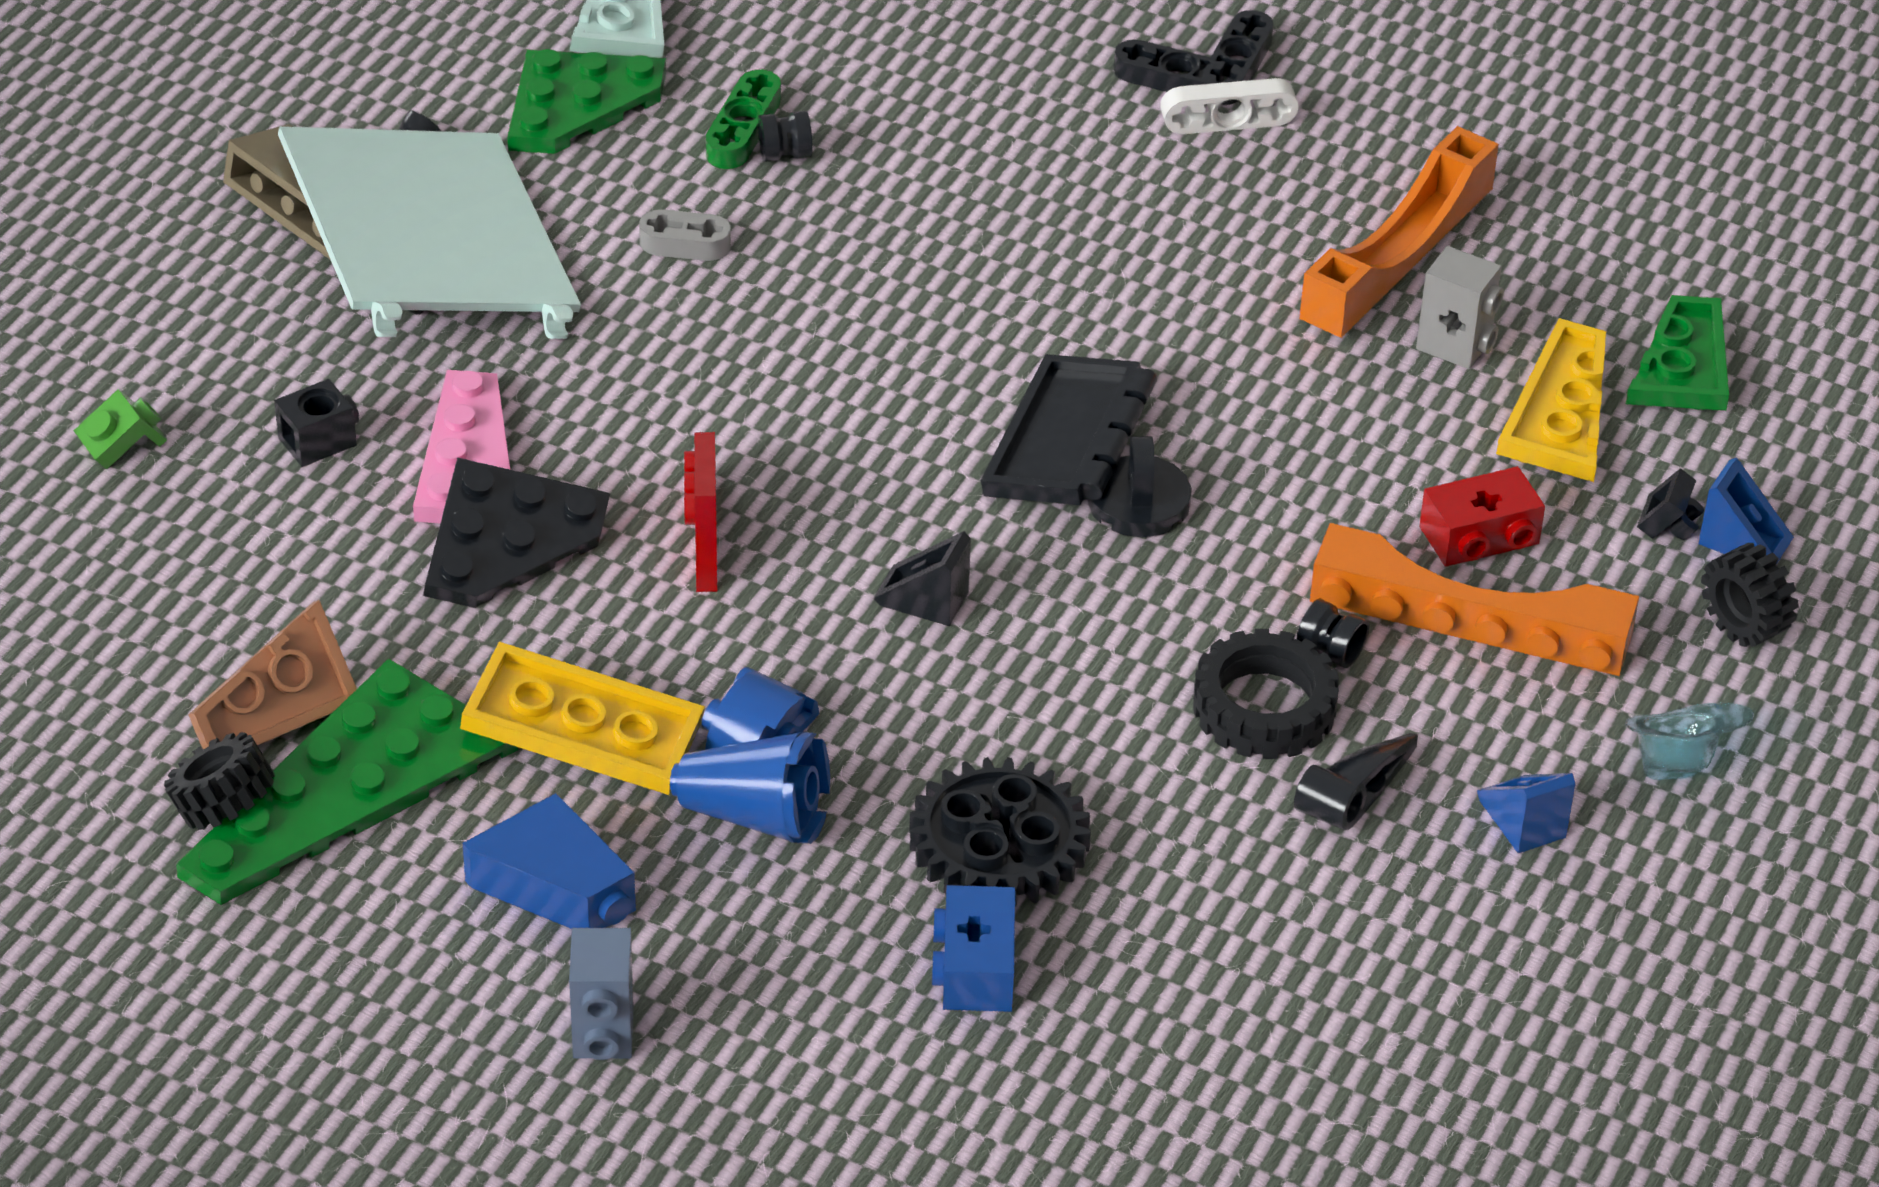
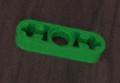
M758 69L748 71L740 77L706 133V159L712 166L720 169H734L746 163L759 141L758 116L775 114L781 104V80L777 74L768 70ZM751 117L754 119L750 121H737L733 118Z

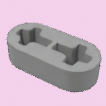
M653 210L643 215L639 221L640 246L645 252L652 255L714 261L725 257L731 250L730 224L721 216L674 210Z

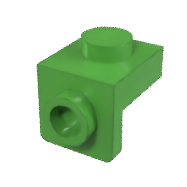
M119 389L73 430L92 457L106 469L143 435H146L159 447L167 441V438L157 427V424L162 420L157 411L142 397L134 402Z

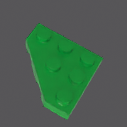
M551 49L527 50L507 135L508 151L556 154L571 146V138L587 130L594 135L623 121V112L638 105L647 109L661 102L666 77V58H655L645 55H606L598 52H558Z

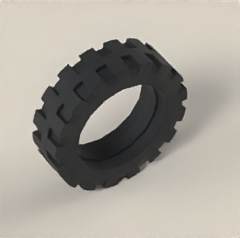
M1255 629L1253 634L1246 635L1244 631L1230 634V639L1225 642L1222 639L1215 641L1210 646V653L1204 652L1199 659L1194 683L1193 712L1195 718L1200 717V728L1206 735L1212 733L1215 736V743L1225 749L1229 746L1236 748L1239 755L1251 757L1252 753L1263 754L1262 759H1277L1278 754L1287 753L1288 757L1302 754V750L1306 746L1312 749L1320 744L1323 733L1328 735L1334 724L1339 692V675L1337 669H1331L1332 660L1325 652L1320 654L1316 651L1317 645L1307 639L1301 642L1294 639L1295 634L1286 631H1280V635L1269 633V629ZM1249 674H1271L1287 678L1297 684L1310 699L1299 708L1284 713L1263 714L1244 709L1228 698L1223 688L1232 680Z

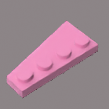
M447 370L413 504L414 522L441 523L457 457L510 469L497 373Z

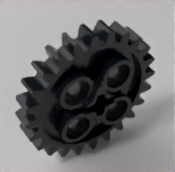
M989 757L984 758L982 769L975 770L966 761L962 762L960 776L945 769L942 771V785L928 781L926 783V796L917 795L915 798V811L910 812L909 827L910 851L916 852L915 865L917 867H927V880L929 882L944 878L945 894L947 885L1015 887V907L1018 895L1023 894L1034 904L1038 903L1039 889L1043 888L1049 893L1056 895L1059 893V880L1072 883L1075 880V868H1084L1086 852L1090 850L1091 830L1089 829L1090 813L1083 812V797H1071L1072 784L1069 781L1054 786L1055 771L1049 770L1041 776L1034 775L1035 763L1031 761L1022 770L1014 769L1013 759L1009 757L1005 760L1002 768H995Z

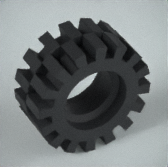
M1754 543L1741 545L1711 560L1704 568L1707 573L1701 577V583L1708 587L1702 590L1703 599L1710 600L1712 604L1707 607L1709 615L1711 616L1716 613L1719 618L1715 625L1720 631L1727 628V637L1732 642L1739 639V645L1744 647L1749 645L1751 647L1756 646L1792 627L1791 623L1795 622L1798 616L1793 610L1799 608L1798 599L1790 595L1796 591L1794 582L1787 583L1784 577L1790 574L1786 567L1778 568L1776 563L1779 558L1773 552L1766 555V547L1760 544L1754 547Z
M240 732L237 736L234 733L227 734L221 742L218 738L209 741L207 748L202 749L200 746L192 751L194 756L190 759L184 757L178 762L180 768L170 771L168 774L170 779L165 780L164 786L166 788L165 791L189 828L194 829L197 827L198 830H204L209 824L212 827L221 825L224 818L228 817L230 821L239 816L237 812L243 808L247 811L255 805L254 799H262L268 793L265 788L272 787L275 774L253 737Z

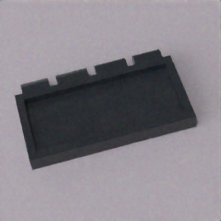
M1045 354L980 480L983 495L985 497L1080 506L1083 499L1097 500L1101 498L1113 473V469L1116 467L1128 442V437L1131 436L1144 409V405L1147 403L1157 382L1155 372L1150 369L1141 368L1140 362Z

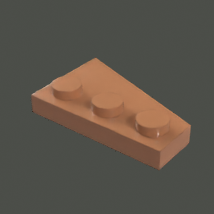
M320 600L312 602L188 714L203 749L207 748L209 741L218 738L221 742L227 734L234 733L237 736L240 732L251 735L256 744L260 745L333 713L357 689Z

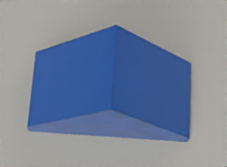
M1737 457L1731 459L1708 491L1698 544L1723 554L1747 543H1754V547L1760 544L1766 547V555L1773 552L1779 558V561L1794 536Z
M1573 773L1523 775L1479 789L1477 794L1479 801L1517 853H1521L1566 838L1576 783Z

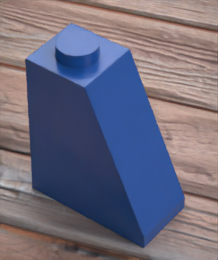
M556 793L462 843L465 882L471 888L570 929L606 928L609 925L618 924L629 914L636 911L635 872Z

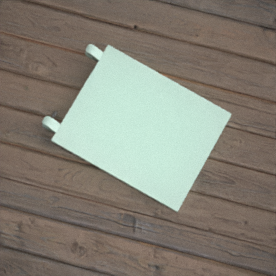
M279 126V139L351 309L371 310L373 328L377 337L397 336L395 320L401 319L402 310L542 312L544 331L547 338L567 339L568 333L565 329V322L572 321L573 312H579L581 303L499 133Z

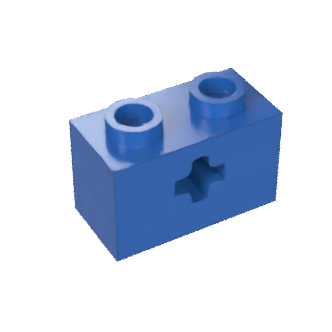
M947 885L946 909L934 908L933 943H945L944 951H933L932 986H943V1010L1012 1012L1015 887Z

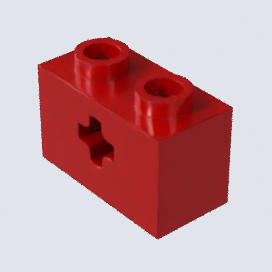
M1519 466L1425 488L1419 527L1444 566L1448 567L1539 544L1545 505Z

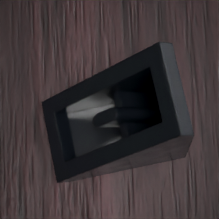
M963 531L894 564L873 599L882 607L950 626L969 593L971 538Z

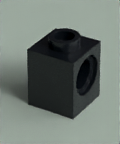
M330 379L274 400L278 439L301 467L357 446L355 424L359 422V413L356 404L350 395H343Z

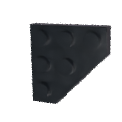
M457 457L423 596L476 608L492 600L494 593L516 582L520 586L554 569L556 562L576 552L582 555L598 547L610 493Z

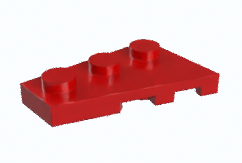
M694 432L695 451H684L685 525H695L696 592H717L715 432Z

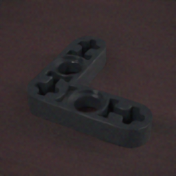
M1247 10L1237 13L1211 57L1143 40H1126L1116 46L1114 73L1120 80L1164 92L1180 86L1223 83V81L1224 83L1250 81L1253 79L1271 46L1274 22L1268 14L1261 11ZM1228 56H1243L1247 59H1233ZM1179 70L1185 71L1188 74H1173L1169 71ZM1227 100L1223 102L1221 105H1232L1238 102L1239 100Z

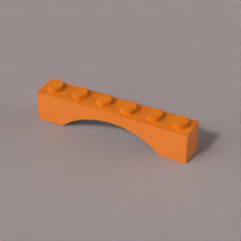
M1459 126L1450 132L1432 150L1407 195L1379 229L1367 239L1351 248L1342 250L1330 248L1304 273L1299 319L1342 338L1493 189L1499 144Z
M1330 523L1314 562L1310 602L1321 598L1336 605L1338 609L1620 676L1633 635L1640 596L1591 584L1537 593L1502 592L1473 587L1447 579L1419 566L1397 551L1380 534Z

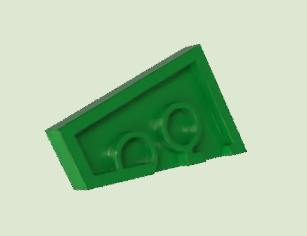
M1671 295L1655 330L1650 348L1645 352L1635 379L1633 378L1628 388L1626 404L1726 411L1729 400L1721 298Z

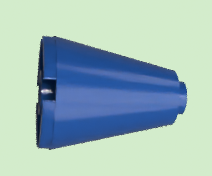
M800 732L684 754L680 763H676L672 768L670 775L671 793L673 796L678 797L680 805L685 809L790 842L811 844L819 836L827 811H817L819 793L830 794V761L826 744L823 739L814 738L816 733Z

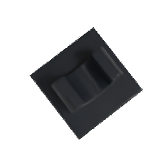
M1681 468L1648 494L1637 528L1652 539L1667 527L1674 536L1681 540H1686L1696 532L1699 526L1693 521L1704 512L1703 506L1697 500L1691 498L1696 480Z

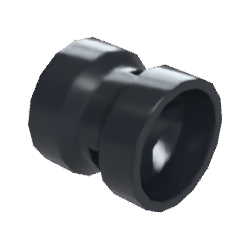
M807 110L791 112L788 117L782 118L777 117L775 114L758 116L759 145L763 162L778 161L783 155H792L796 159L812 157V132Z
M1319 598L1311 604L1304 614L1296 639L1301 642L1304 639L1317 645L1316 651L1325 652L1333 663L1347 669L1357 660L1367 641L1370 624L1369 621L1351 613L1345 616L1338 613L1336 605Z

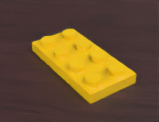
M498 642L462 712L460 729L669 795L671 791L670 775L672 768L676 763H680L684 754L689 752L701 726L705 706Z

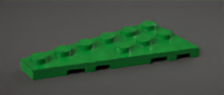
M388 658L273 770L275 777H273L274 783L272 787L265 788L268 793L262 799H254L255 805L248 811L244 808L238 811L239 816L230 821L228 817L224 818L221 825L214 827L176 864L177 878L218 904L223 905L280 875V867L307 853L311 858L330 849V841L351 830L357 835L428 798L430 789L455 776L462 780L476 773L478 764L497 754L503 759L518 751L519 747L460 729L461 716L466 704Z

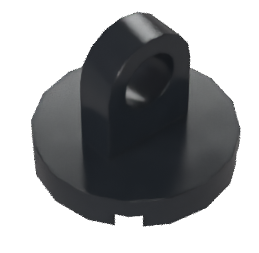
M1131 436L1129 455L1120 457L1101 498L1097 500L1088 499V504L1093 517L1100 523L1101 519H1103L1105 522L1112 524V531L1121 535L1144 538L1163 535L1173 530L1174 523L1182 519V522L1189 514L1192 488L1186 474L1175 464L1154 456L1152 436Z

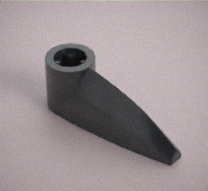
M1409 733L1367 746L1345 756L1327 769L1318 765H1311L1305 771L1297 786L1294 797L1295 809L1340 829L1349 830L1372 806L1417 747L1418 734Z

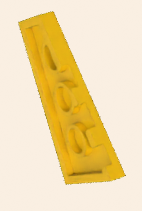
M1558 318L1498 439L1497 455L1594 482L1597 467L1606 331Z

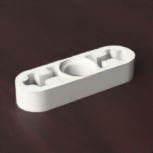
M1274 78L1176 87L1163 96L1160 108L1165 124L1170 131L1176 134H1192L1281 126L1290 122L1296 116L1299 105L1292 85L1286 80ZM1235 99L1241 101L1239 108L1231 113L1217 111L1218 107L1227 100ZM1274 99H1278L1276 106H1272ZM1251 100H1255V101H1253V104H1254V107H1255V108H1253V109H1252V105H1251V102H1250ZM1205 104H1207V108H1208V111H1209V112H1207V113H1203V112H1206L1205 107H1204ZM1188 106L1185 109V113L1180 114L1182 107Z

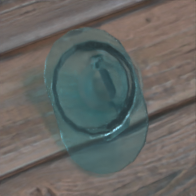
M1705 703L1661 714L1634 716L1626 720L1625 726L1638 733L1643 770L1647 777L1653 780L1683 779L1694 776L1701 770L1708 768L1714 757L1720 734L1746 726L1753 721L1754 712L1749 707L1740 704Z

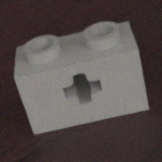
M1446 246L1425 274L1416 349L1467 369H1471L1482 353L1489 354L1496 342L1499 330L1498 326L1493 325L1494 316L1501 305L1504 295V288L1499 287L1502 266Z

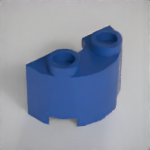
M744 667L736 676L733 686L723 697L722 701L719 699L712 700L704 712L702 727L708 730L705 750L804 732L820 714L818 702L801 691L749 667Z

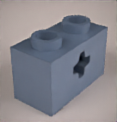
M572 928L569 990L573 1058H593L597 1060L632 1058L634 999L631 928Z

